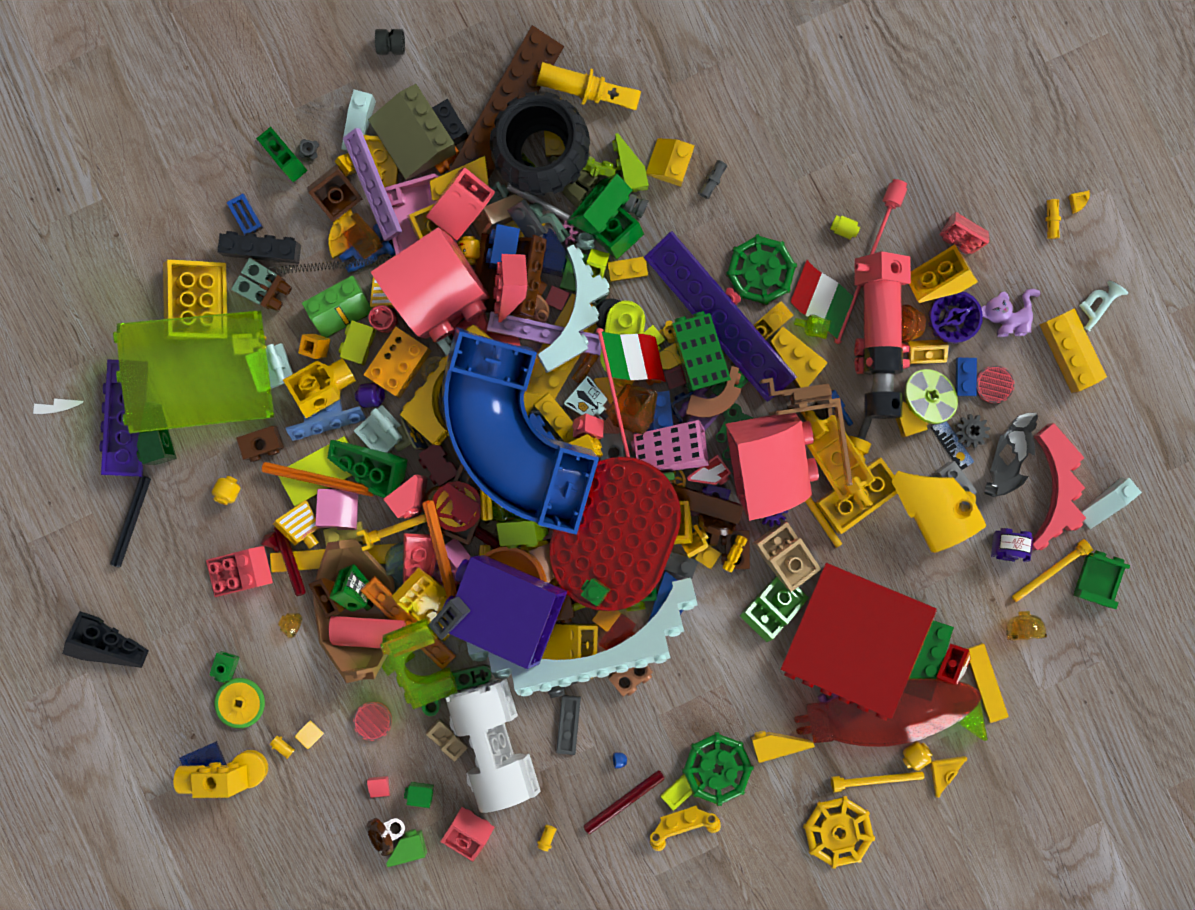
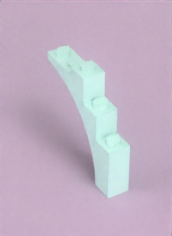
M574 244L566 249V254L572 265L575 277L576 296L570 320L561 335L548 348L537 355L546 373L588 350L587 345L589 342L585 335H580L579 332L598 322V316L600 315L596 307H591L590 304L609 293L608 288L610 286L607 280L601 278L600 275L592 277L594 274L591 267L584 264L582 260L584 256L579 248H575Z

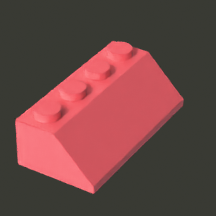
M414 475L383 499L397 518H414L422 512L421 508L423 507V502H425L428 478L423 475Z

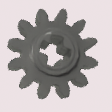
M969 414L967 419L964 417L960 418L962 424H955L959 431L954 434L961 436L958 442L965 441L964 447H969L971 444L973 448H977L978 444H985L983 438L990 437L988 434H985V431L990 430V427H984L987 420L980 421V415H976L973 419V415ZM971 428L975 429L973 431L974 434H970Z

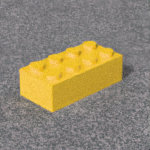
M881 457L867 464V467L876 479L864 489L866 495L873 503L870 507L868 506L867 509L861 510L854 496L841 501L834 489L815 502L837 534H843L898 494L892 484L895 475Z

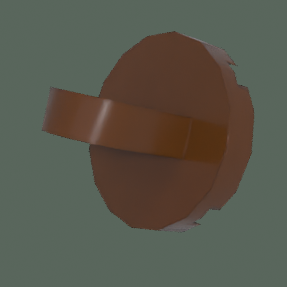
M702 513L699 515V526L704 531L709 532L708 545L717 546L720 535L726 536L735 532V523Z
M373 818L367 823V827H370L368 836L376 851H382V856L391 854L393 852L392 841L403 835L405 831L404 823L396 818L384 824L378 818ZM391 824H396L399 827L398 834L391 832Z

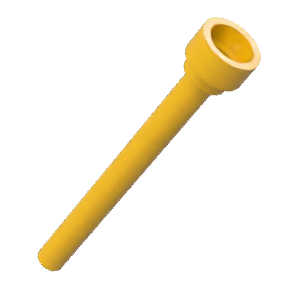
M1082 539L1077 543L1074 551L1012 595V599L1018 602L1080 555L1087 556L1090 554L1093 548L1085 539Z
M921 771L852 779L833 776L831 777V787L833 792H841L845 787L924 779V773Z

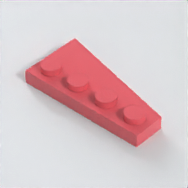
M404 533L403 584L418 567L432 577L437 559L430 534Z

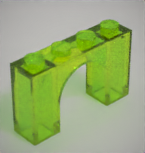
M427 618L384 634L380 644L383 654H387L390 659L388 660L390 669L397 674L396 680L399 687H403L405 691V700L407 704L411 703L413 710L457 693V682L450 667L431 675L420 676L409 671L405 665V660L410 653L435 643V634L429 627L430 623Z

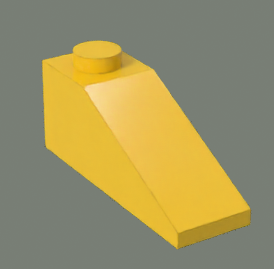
M759 731L750 737L756 759L759 763L815 747L814 743L809 739L772 732Z

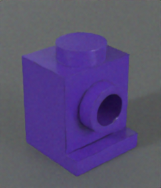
M707 484V487L702 488L703 493L712 495L714 492H717L720 498L729 500L731 493L729 489Z

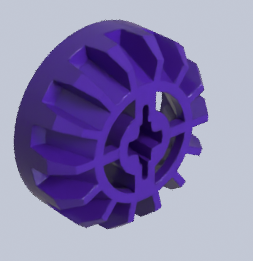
M964 291L937 298L931 304V309L928 312V325L934 331V336H938L943 342L953 344L972 338L979 331L983 320V313L979 302L972 295ZM947 306H956L958 308L949 310ZM945 309L946 313L943 320L939 321L940 313ZM961 314L955 320H951L948 322V320L951 319V317H953L954 315ZM965 320L963 327L960 329L958 325L962 324ZM943 327H955L956 331L950 332Z

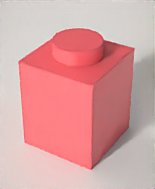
M586 413L574 419L573 437L578 439L588 434L598 440L602 439L604 420Z

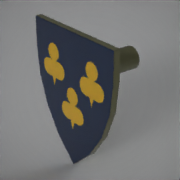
M400 415L402 425L397 427V430L402 436L403 441L395 445L396 450L400 452L411 444L414 449H427L428 446L420 432Z

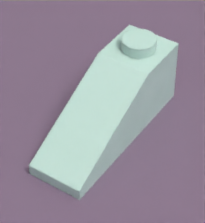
M354 89L348 107L344 136L355 128L361 129L363 135L367 134L369 127L368 119L372 116L376 103L372 94ZM343 140L341 149L348 152Z
M1120 478L1081 511L1086 517L1083 521L1089 529H1092L1128 505L1142 492L1130 478Z

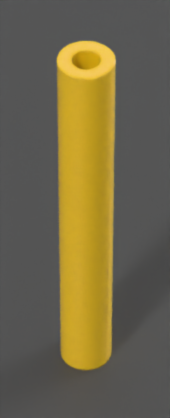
M810 496L805 503L836 548L842 545V542Z

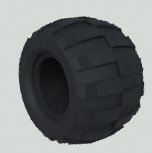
M537 92L525 93L526 96L519 99L515 97L508 102V107L504 111L501 110L495 118V128L491 130L490 134L491 157L502 178L515 189L521 192H531V195L544 196L545 193L549 192L556 194L563 191L564 187L569 183L573 184L580 177V171L586 167L590 155L588 128L577 108L569 101L561 100L558 95L549 92L544 94H538ZM538 131H550L561 138L565 150L556 161L542 167L525 165L521 153L523 144L530 135Z

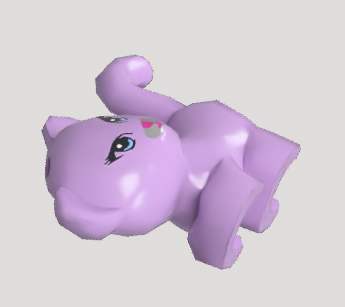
M1034 288L1027 289L1022 295L1024 308L1016 313L1012 312L1013 306L1005 291L981 307L984 318H988L993 323L1002 324L997 330V337H1006L1009 333H1013V330L1015 336H1025L1031 332L1033 312L1029 298L1030 296H1040L1039 290Z

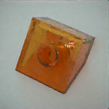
M628 383L617 395V402L625 430L641 435L646 432L654 421L658 395L656 391ZM612 402L607 408L606 413L613 426L619 427L614 402Z

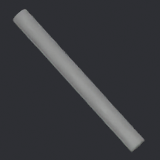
M510 183L507 184V190L533 204L535 202L540 203L543 210L553 213L563 221H567L570 217L567 213L531 195V193L527 191L521 192L512 187Z

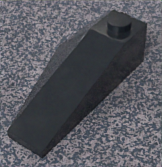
M79 611L65 641L62 654L85 661L142 668L149 650L131 638L124 637L118 633L119 630L109 627L101 618Z

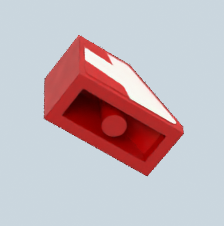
M950 643L936 678L956 685L964 676L971 660L969 649Z

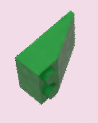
M621 207L617 209L619 211L617 215L608 220L605 230L601 233L592 234L593 238L616 260L644 235L640 223Z

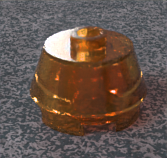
M908 304L902 305V343H906L921 337L926 329L924 314Z

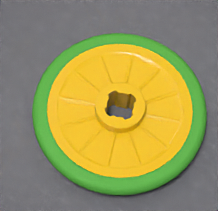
M235 678L225 682L219 688L215 696L214 706L217 716L224 724L232 728H246L256 723L261 717L265 707V699L262 690L256 683L245 678ZM238 700L243 702L242 706H237Z

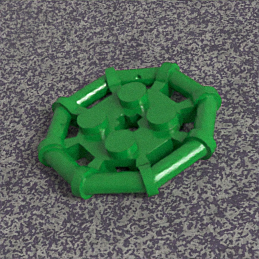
M756 234L750 240L737 247H733L726 276L729 277L741 299L759 302L765 306L791 291L790 287L797 263L793 261L784 245L785 242ZM761 244L775 249L772 253L761 250ZM755 245L756 251L747 256L744 251ZM778 252L781 253L786 264H780L779 259L776 257ZM739 258L744 260L742 270H736ZM763 265L766 273L763 272L762 275H759L756 267ZM781 270H787L784 283L779 281ZM742 275L747 284L744 288L737 276ZM776 285L779 288L774 292L767 294L766 289H768L769 287ZM750 288L761 290V295L748 291Z
M714 732V735L690 745L691 749L685 766L682 768V773L685 774L693 792V797L722 806L723 803L745 794L744 791L754 766L751 765L742 741H736L719 734V732ZM720 743L732 748L729 752L720 749ZM714 744V748L705 753L701 750L702 748ZM737 752L743 765H737L733 755ZM698 753L701 756L700 763L697 767H692ZM715 764L722 766L721 773L713 772ZM738 770L743 771L739 785L734 782L737 778ZM698 772L702 781L699 785H697L693 773ZM732 785L734 790L722 795L721 789ZM708 786L715 789V795L703 791L704 788Z

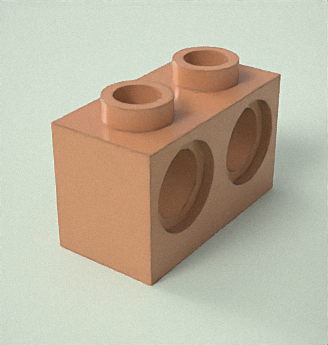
M649 665L644 667L645 670L642 674H636L634 672L635 667L623 673L613 672L608 676V679L623 697L626 694L630 696L637 690L636 686L641 682L644 684L652 678L653 670ZM627 677L630 683L628 686L623 687L619 684V680Z

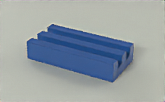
M242 193L226 202L244 235L245 233H255L256 230L263 228L245 194ZM240 200H243L244 204L246 205L249 213L251 214L254 222L256 223L255 226H253ZM236 203L238 208L240 209L243 217L245 218L247 224L250 227L248 230L246 229L233 204Z

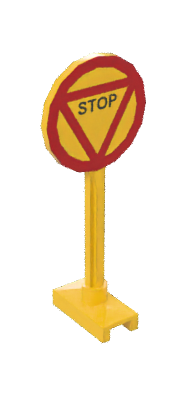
M459 481L449 482L479 503L480 506L467 525L465 523L462 525L452 520L453 515L450 514L453 510L452 500L448 493L443 490L445 487L443 485L437 490L432 499L440 526L452 532L466 531L474 526L480 518V496L476 489L468 483ZM425 514L379 531L376 529L369 532L367 528L356 532L357 536L364 535L361 539L363 544L367 545L361 548L362 551L374 547V542L380 541V538L427 521Z

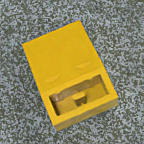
M555 623L542 659L568 660L597 654L598 625Z

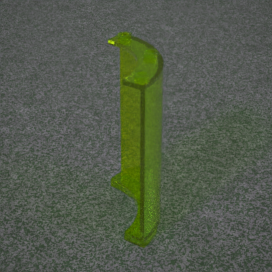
M261 310L117 323V331L113 332L114 343H117L120 371H116L117 382H121L126 412V414H123L124 426H128L129 433L274 418Z

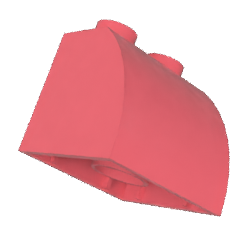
M439 227L371 271V274L389 301L415 334L425 339L431 336L434 343L453 333L454 329L450 323L462 315L466 321H471L487 310L483 302L489 299L490 295L455 240Z
M796 413L782 415L774 414L725 424L736 495L749 521L789 510L803 503L812 495L810 482L819 480V474L815 458L807 459L805 445L813 444L814 442L812 427L809 421L802 422Z

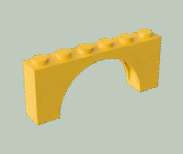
M475 325L466 329V331L492 339ZM448 356L441 359L439 367L435 372L433 371L428 375L427 382L416 390L414 398L403 406V411L400 414L433 445L438 446L449 435L446 424L441 417L438 404Z

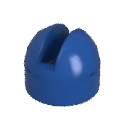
M620 752L613 753L614 768L624 767L627 764V756Z

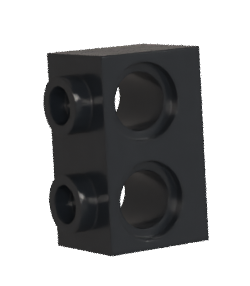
M448 99L432 107L455 145L467 139V130Z

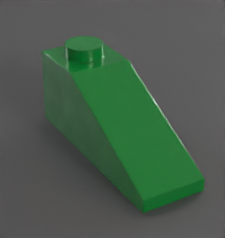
M271 126L256 138L293 183L308 171Z

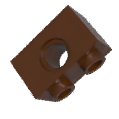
M270 426L236 438L243 460H250V462L261 460V456L268 454V456L279 454V450L284 448L277 426ZM259 440H263L265 443L262 450H259L257 447Z

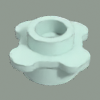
M584 232L576 237V241H578L576 243L577 248L588 250L595 247L593 244L595 238H593L592 234Z

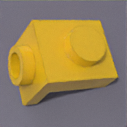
M697 524L693 526L695 532H693V544H681L689 558L709 547L706 541L709 538L707 533L703 529L700 530Z

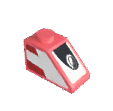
M716 455L709 460V466L698 468L686 479L690 482L711 485L719 483L721 486L730 479L728 475L731 472L720 457Z

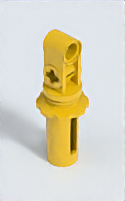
M542 62L537 80L538 86L579 96L580 99L582 98L581 105H584L587 100L594 101L596 104L603 100L620 105L621 107L637 110L641 95L639 90L605 82V77L593 76L592 68H590L588 74H582ZM614 88L617 96L610 99L608 91H612Z

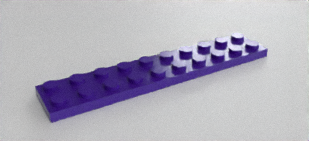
M673 231L669 232L644 256V259L692 315L702 311L705 314L710 313L721 349L767 402L774 396H769L767 383L759 384L760 380L773 378L774 390L781 391L797 378L794 372Z

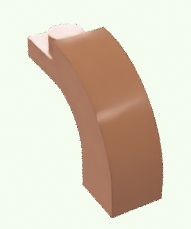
M730 367L729 375L731 380L725 383V387L719 396L705 399L691 395L685 415L695 418H710L730 408L741 392L740 388L734 387L735 384L738 385L741 374L738 373L739 368Z

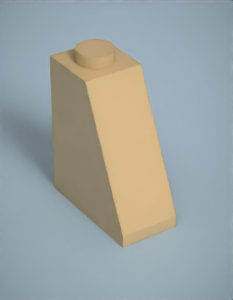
M514 194L485 206L472 222L479 236L481 237L482 233L490 234L497 224L505 225L512 221L513 218L507 210L524 198Z

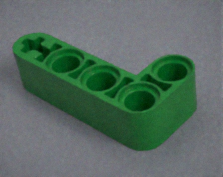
M481 664L424 678L417 687L423 713L427 716H434L441 708L439 694L487 683L493 675L491 667L487 664ZM482 669L484 670V672H488L486 678H484L483 675L477 676L475 678L476 681H474V675L479 674L482 671ZM467 674L470 677V681L468 683L462 682L460 675ZM443 678L449 679L451 686L444 687L441 680ZM423 683H430L432 691L426 692L423 689ZM427 702H434L436 710H429Z

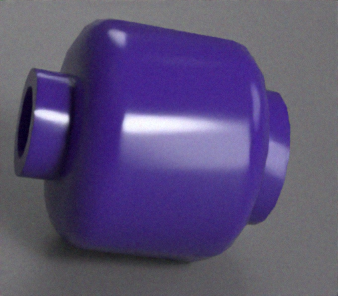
M375 382L360 384L355 392V399L363 408L379 407L385 400L384 388Z

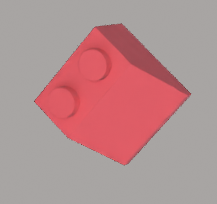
M461 807L440 842L473 862L485 846L495 827L487 820L476 816L471 810Z

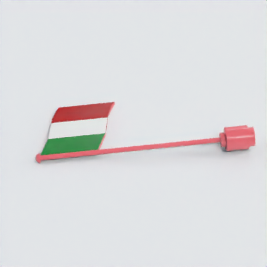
M893 179L892 183L888 185L883 198V202L886 203L885 206L888 209L870 254L875 253L891 209H896V207H901L907 192V183L902 180ZM806 260L790 302L799 312L826 329L835 338L836 344H840L861 286H857L854 296H852L838 282L817 270Z
M598 328L596 333H598L623 446L626 457H630L612 378L624 380L654 379L665 382L656 337L652 335H619L602 332L603 329Z

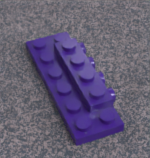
M107 359L106 383L103 384L105 402L102 403L104 421L101 422L100 426L103 440L100 441L99 445L100 452H102L101 475L143 476V464L137 457V442L144 405L147 402L149 362Z

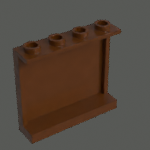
M488 233L481 234L480 257L477 259L475 269L476 275L490 295V298L483 302L487 308L485 313L494 312V304L496 302V299L493 298L495 275H499L497 274V269H488L489 263H485L488 248L492 247V244H488L490 237ZM532 235V238H518L516 254L526 256L528 286L526 298L509 315L534 316L547 242L546 239L537 235Z

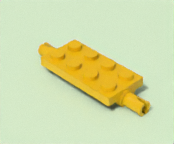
M813 410L802 411L801 414L805 420L811 424L814 439L813 444H809L807 447L840 500L845 501L854 496L861 510L867 509L868 506L870 507L873 503L866 495L864 489L876 479L845 432L853 483L850 486L846 485L836 416L831 415L825 420H819Z

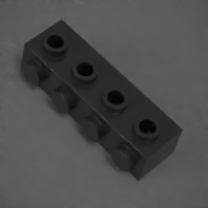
M226 231V234L219 233L217 252L225 257L299 264L301 245L292 237L276 239V236L264 235L263 238L257 237L253 233H245V236L238 235L237 232Z

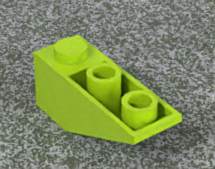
M616 133L615 140H612L614 152H618L619 158L616 159L617 170H621V178L633 190L631 193L648 190L649 184L645 166L622 137Z

